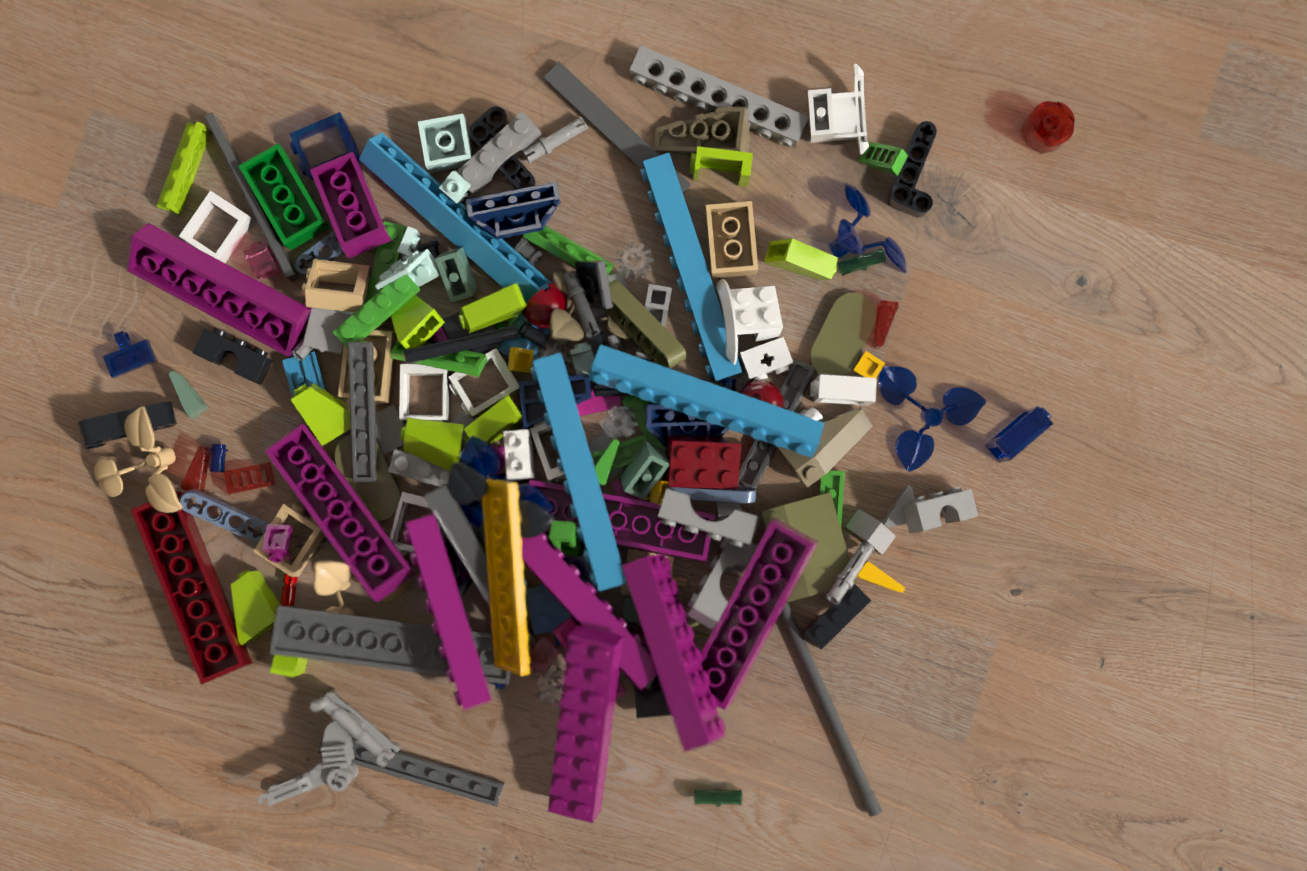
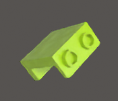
M697 146L696 154L692 153L689 173H693V180L698 181L700 168L740 173L738 186L747 187L751 173L753 153Z

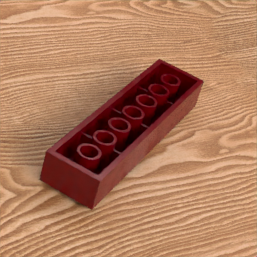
M175 491L176 497L180 503L181 497L184 493ZM149 502L131 509L201 685L253 664L246 645H240L238 641L235 618L193 515L183 509L169 513L156 510Z

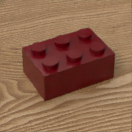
M667 435L666 456L670 465L664 472L665 483L668 487L738 489L742 443L735 437Z

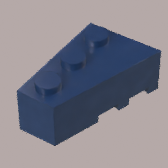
M589 374L568 376L577 406L593 399ZM538 380L519 382L524 429H528L545 420L544 413L547 412L545 403L541 404L537 390L541 389Z

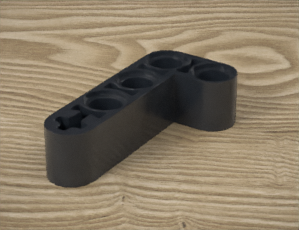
M493 106L471 124L469 135L479 150L509 124L505 110L499 106ZM499 115L503 117V120L500 123L492 122V119L495 116ZM480 130L485 131L486 135L483 138L478 139L475 137L476 132ZM514 154L497 169L515 190L527 188L522 186L519 179L520 176L526 183L530 184V187L537 186L534 176ZM508 164L516 165V169L513 172L505 171V167Z
M930 121L921 122L913 132L906 149L908 157L898 176L895 177L887 198L890 207L917 218L925 216L933 206V200L929 194L915 189L937 133L936 126ZM922 131H925V132H927V133H926V136H927V137L925 138V140L923 141V143H922V142H919V141L921 140L922 135H923V132H922ZM911 151L919 152L921 159L913 158ZM905 171L910 172L913 179L906 180L902 173ZM894 193H902L905 198L904 201L896 200ZM916 201L924 202L926 208L924 210L917 208Z
M172 402L145 406L152 431L177 425ZM138 408L79 421L78 426L84 448L93 449L106 445L108 441L126 438L125 420Z

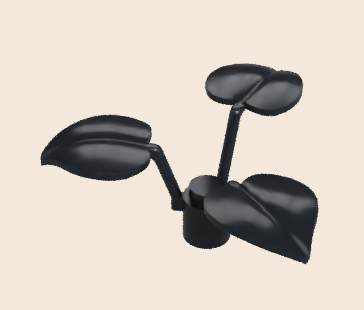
M454 462L451 466L447 489L453 499L460 503L468 504L474 498L478 502L482 501V496L488 492V483L474 469ZM518 502L520 537L533 538L549 528L554 520L553 514L547 512L534 502ZM484 519L479 527L469 522L486 551L485 531L483 530Z

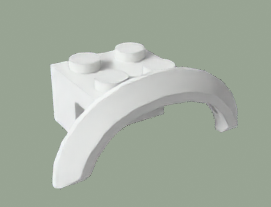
M854 64V92L831 94V88L808 90L811 143L857 139L859 154L862 155L869 147L865 118L864 73L857 64Z
M725 279L718 281L714 289L719 295L723 310L726 332L725 352L730 362L736 364L738 353L737 335L754 333L755 342L779 338L783 324L775 286L730 289Z

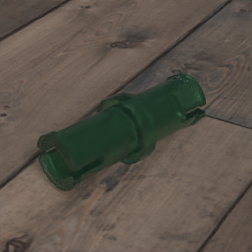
M880 248L864 255L859 253L857 257L838 262L840 273L842 276L859 270L863 272L868 267L885 263V253Z
M715 788V790L694 789V805L715 804V807H721V805H742V790H721V788Z

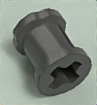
M525 238L514 248L532 266H535L543 255L541 251H536L530 246Z

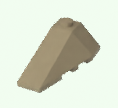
M721 107L714 112L696 115L695 118L685 121L680 120L657 127L653 149L656 152L682 155L696 154L697 146L749 152L750 133L747 110L745 107Z
M861 407L823 422L824 427L820 442L812 458L777 447L796 478L807 488L826 475L873 427Z

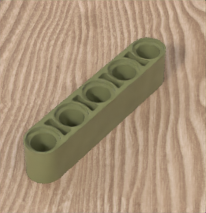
M618 280L609 282L613 307L603 310L656 364L670 369L684 361L686 351L672 334Z

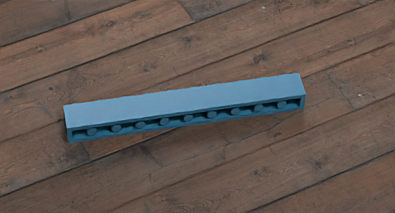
M384 133L368 139L359 160L458 248L463 247L465 254L482 268L486 274L500 284L503 289L517 283L525 304H527L542 288L545 292L550 288L548 284L552 283L502 238H494L471 222L468 217L467 207L461 202H454L439 189L441 184Z
M666 153L643 161V168L640 169L643 182L648 181L650 190L647 191L650 203H655L658 212H655L654 215L658 226H663L665 234L661 235L665 248L670 247L672 253L669 256L672 269L677 268L679 277L676 278L680 291L684 290L687 298L683 300L687 313H692L694 321L690 322L694 335L699 334L701 343H698L700 354L702 357L706 356L708 365H705L709 379L713 378L714 382L741 374L742 370L738 358L736 364H732L726 356L724 316L670 154Z
M603 345L599 347L589 375V380L598 384L609 386L620 392L640 397L643 400L663 405L666 408L683 412L689 416L708 421L711 424L723 426L734 432H740L757 440H762L811 458L819 445L824 427L823 422Z
M561 353L533 360L534 367H531L534 381H539L541 388L537 390L540 403H545L546 405L545 421L547 427L552 426L554 435L550 436L553 448L559 450L561 458H557L560 472L565 471L567 481L563 482L567 495H572L574 503L570 504L573 517H578L580 526L577 527L580 541L585 540L587 547L586 550H583L587 564H592L594 571L590 573L592 584L594 587L598 586L599 591L625 584L627 580L622 568V560L563 356Z

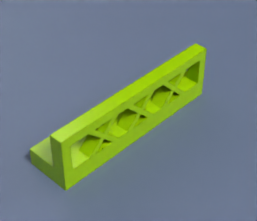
M197 121L196 124L187 122L156 206L157 208L181 216L211 134V130L203 123Z

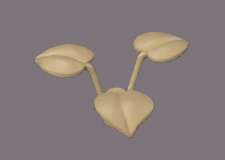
M145 406L139 407L127 417L124 428L126 436L132 445L139 446L141 451H150L146 461L117 471L113 460L102 459L95 465V478L106 495L115 497L120 495L123 490V482L119 475L148 465L150 468L158 469L148 479L150 485L146 487V496L149 503L161 512L178 511L183 507L176 497L175 490L169 479L165 475L160 474L163 470L168 469V465L175 462V453L168 446L160 448V446L153 447L154 435Z
M333 561L315 562L314 588L320 595L336 593L339 607H330L325 612L355 616L351 608H344L340 590L349 588L351 580L360 585L362 584L345 563ZM410 579L381 601H390L400 596L409 585Z

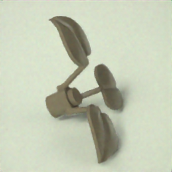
M555 269L553 281L561 292L568 295V288L562 278L563 274L567 271ZM573 301L568 312L562 309H555L551 314L552 338H555L560 344L565 346L572 340H581L585 332L584 328L582 329L580 324L570 316L575 307ZM607 313L606 317L597 320L600 323H606L608 330L616 336L633 341Z

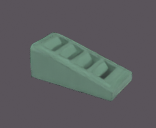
M175 371L169 373L188 418L196 419L208 409V405L181 373Z

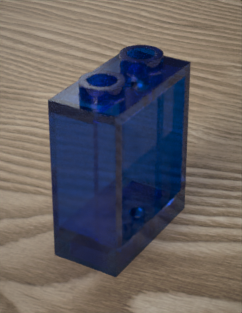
M341 112L290 133L292 142H289L290 147L295 155H299L301 160L298 163L302 174L304 176L307 175L312 181L314 180L310 171L312 168L351 152L360 161L361 154ZM336 126L347 152L311 167L301 141Z
M1036 406L1027 409L986 443L985 447L999 463L1010 461L1053 425V422L1050 420L1051 416L1043 407Z

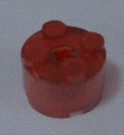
M1044 101L1037 105L1026 117L1021 132L1030 148L1040 154L1050 153L1059 149L1073 135L1075 117L1072 110L1066 104Z

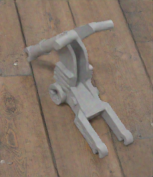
M330 689L325 696L310 705L311 710L314 712L323 708L334 720L326 727L321 747L322 762L304 774L282 783L273 784L268 792H264L259 796L258 804L261 805L266 798L268 799L267 806L270 807L305 791H311L323 784H328L334 791L344 790L358 775V767L351 761L355 758L352 737L357 740L358 744L360 743L377 758V763L381 767L387 764L383 757L391 760L395 756L391 749L398 752L401 746L396 742H391L375 727V724H371L352 705L337 695L336 689Z

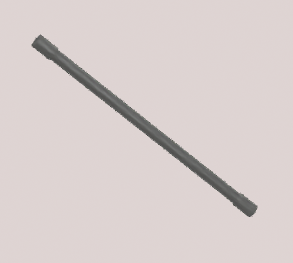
M786 602L780 613L861 793V799L870 817L878 815L882 812L880 804L868 783L788 602Z

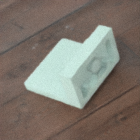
M428 249L421 253L416 250L406 257L407 260L402 262L400 259L392 264L389 270L379 276L381 280L375 287L378 290L405 274L420 287L441 275L436 260Z

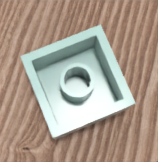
M464 114L418 121L425 166L429 173L461 168L473 157L467 121Z

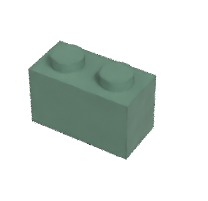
M463 247L441 253L435 258L450 302L471 297L478 291Z
M645 441L620 475L624 491L644 500L670 465L665 451Z

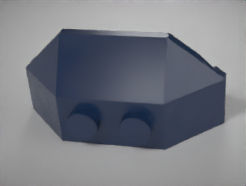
M557 182L466 199L468 217L471 222L496 239L541 231L560 204Z
M654 402L646 404L645 427L665 447L667 435L722 437L729 430L723 426L711 424L703 419L689 416Z

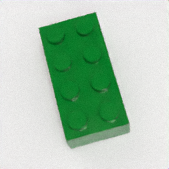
M279 143L239 165L241 172L278 236L288 249L293 250L331 228L288 153Z

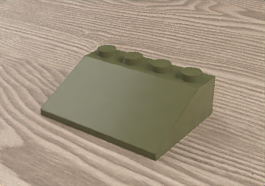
M831 492L761 511L766 530L772 520L779 519L819 542L787 602L831 590L836 582V576L843 572L850 561Z

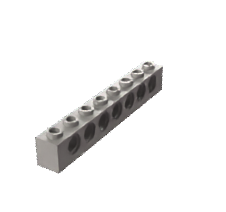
M640 45L629 69L630 77L635 83L640 85L648 84L656 92L661 94L669 93L677 101L682 103L690 102L703 112H707V110L714 112L721 107H732L735 104H741L747 110L749 128L758 131L757 134L767 139L772 137L779 140V144L788 148L791 146L796 148L808 120L806 115ZM653 68H657L661 71V73L657 76H653L649 73V71ZM678 77L682 82L674 85L670 82V79ZM699 86L703 91L695 94L691 91V88ZM720 95L724 100L717 103L712 100V97ZM755 113H762L765 119L759 121L753 115ZM781 121L786 125V128L780 130L774 124Z

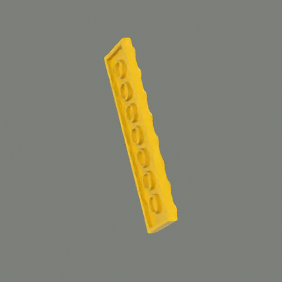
M485 479L488 483V492L482 496L494 667L523 676L530 674V658L527 644V612L524 601L525 587L522 572V540L519 528L518 490L516 483Z

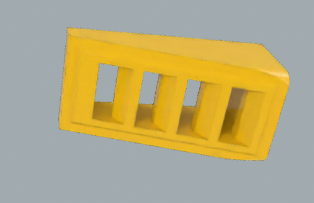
M869 561L865 562L856 576L896 592L903 593L905 590L904 586Z

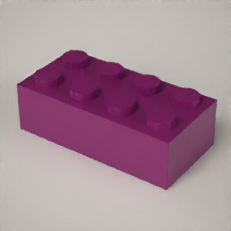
M353 152L310 169L340 246L348 258L391 241L363 170Z

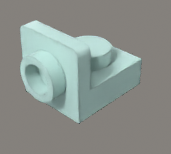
M452 171L439 189L454 202L459 203L469 195L468 189L471 187V184L456 171Z
M409 226L397 251L403 256V261L407 260L406 257L413 250L418 249L421 242L417 229Z
M587 342L574 346L575 349L570 350L576 374L590 375L594 362L591 345H588Z

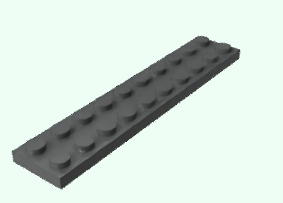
M284 606L277 607L270 654L448 677L446 669L451 668L448 658L444 660L442 658L439 645H443L441 635L436 637L433 626ZM471 631L486 682L509 684L511 672L494 667L492 634Z

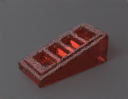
M882 300L877 304L874 349H880L884 345L899 307V302Z
M198 447L180 489L185 491L197 490L204 493L211 453L210 448Z
M271 462L223 471L228 495L275 485ZM261 469H265L267 482H262ZM252 471H255L256 478L258 482L257 484H253L251 477ZM246 473L247 486L243 485L241 474ZM232 476H237L238 488H234Z

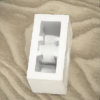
M784 337L739 354L748 381L753 379L754 381L765 380L768 378L767 374L776 372V375L789 371L788 366L793 364ZM764 356H766L767 359H772L771 363L769 364V367L767 366V364H761V361L764 359Z

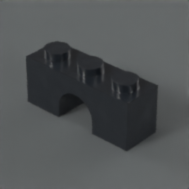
M204 328L193 350V354L220 366L226 355L235 353L238 358V365L234 373L256 384H262L273 360L267 358V352L256 347L252 351L246 348L248 343L234 338L231 341L225 338L227 335L225 332L213 328L212 331Z
M854 583L852 588L846 591L839 605L832 604L824 613L818 615L807 625L802 632L817 648L822 650L872 600Z

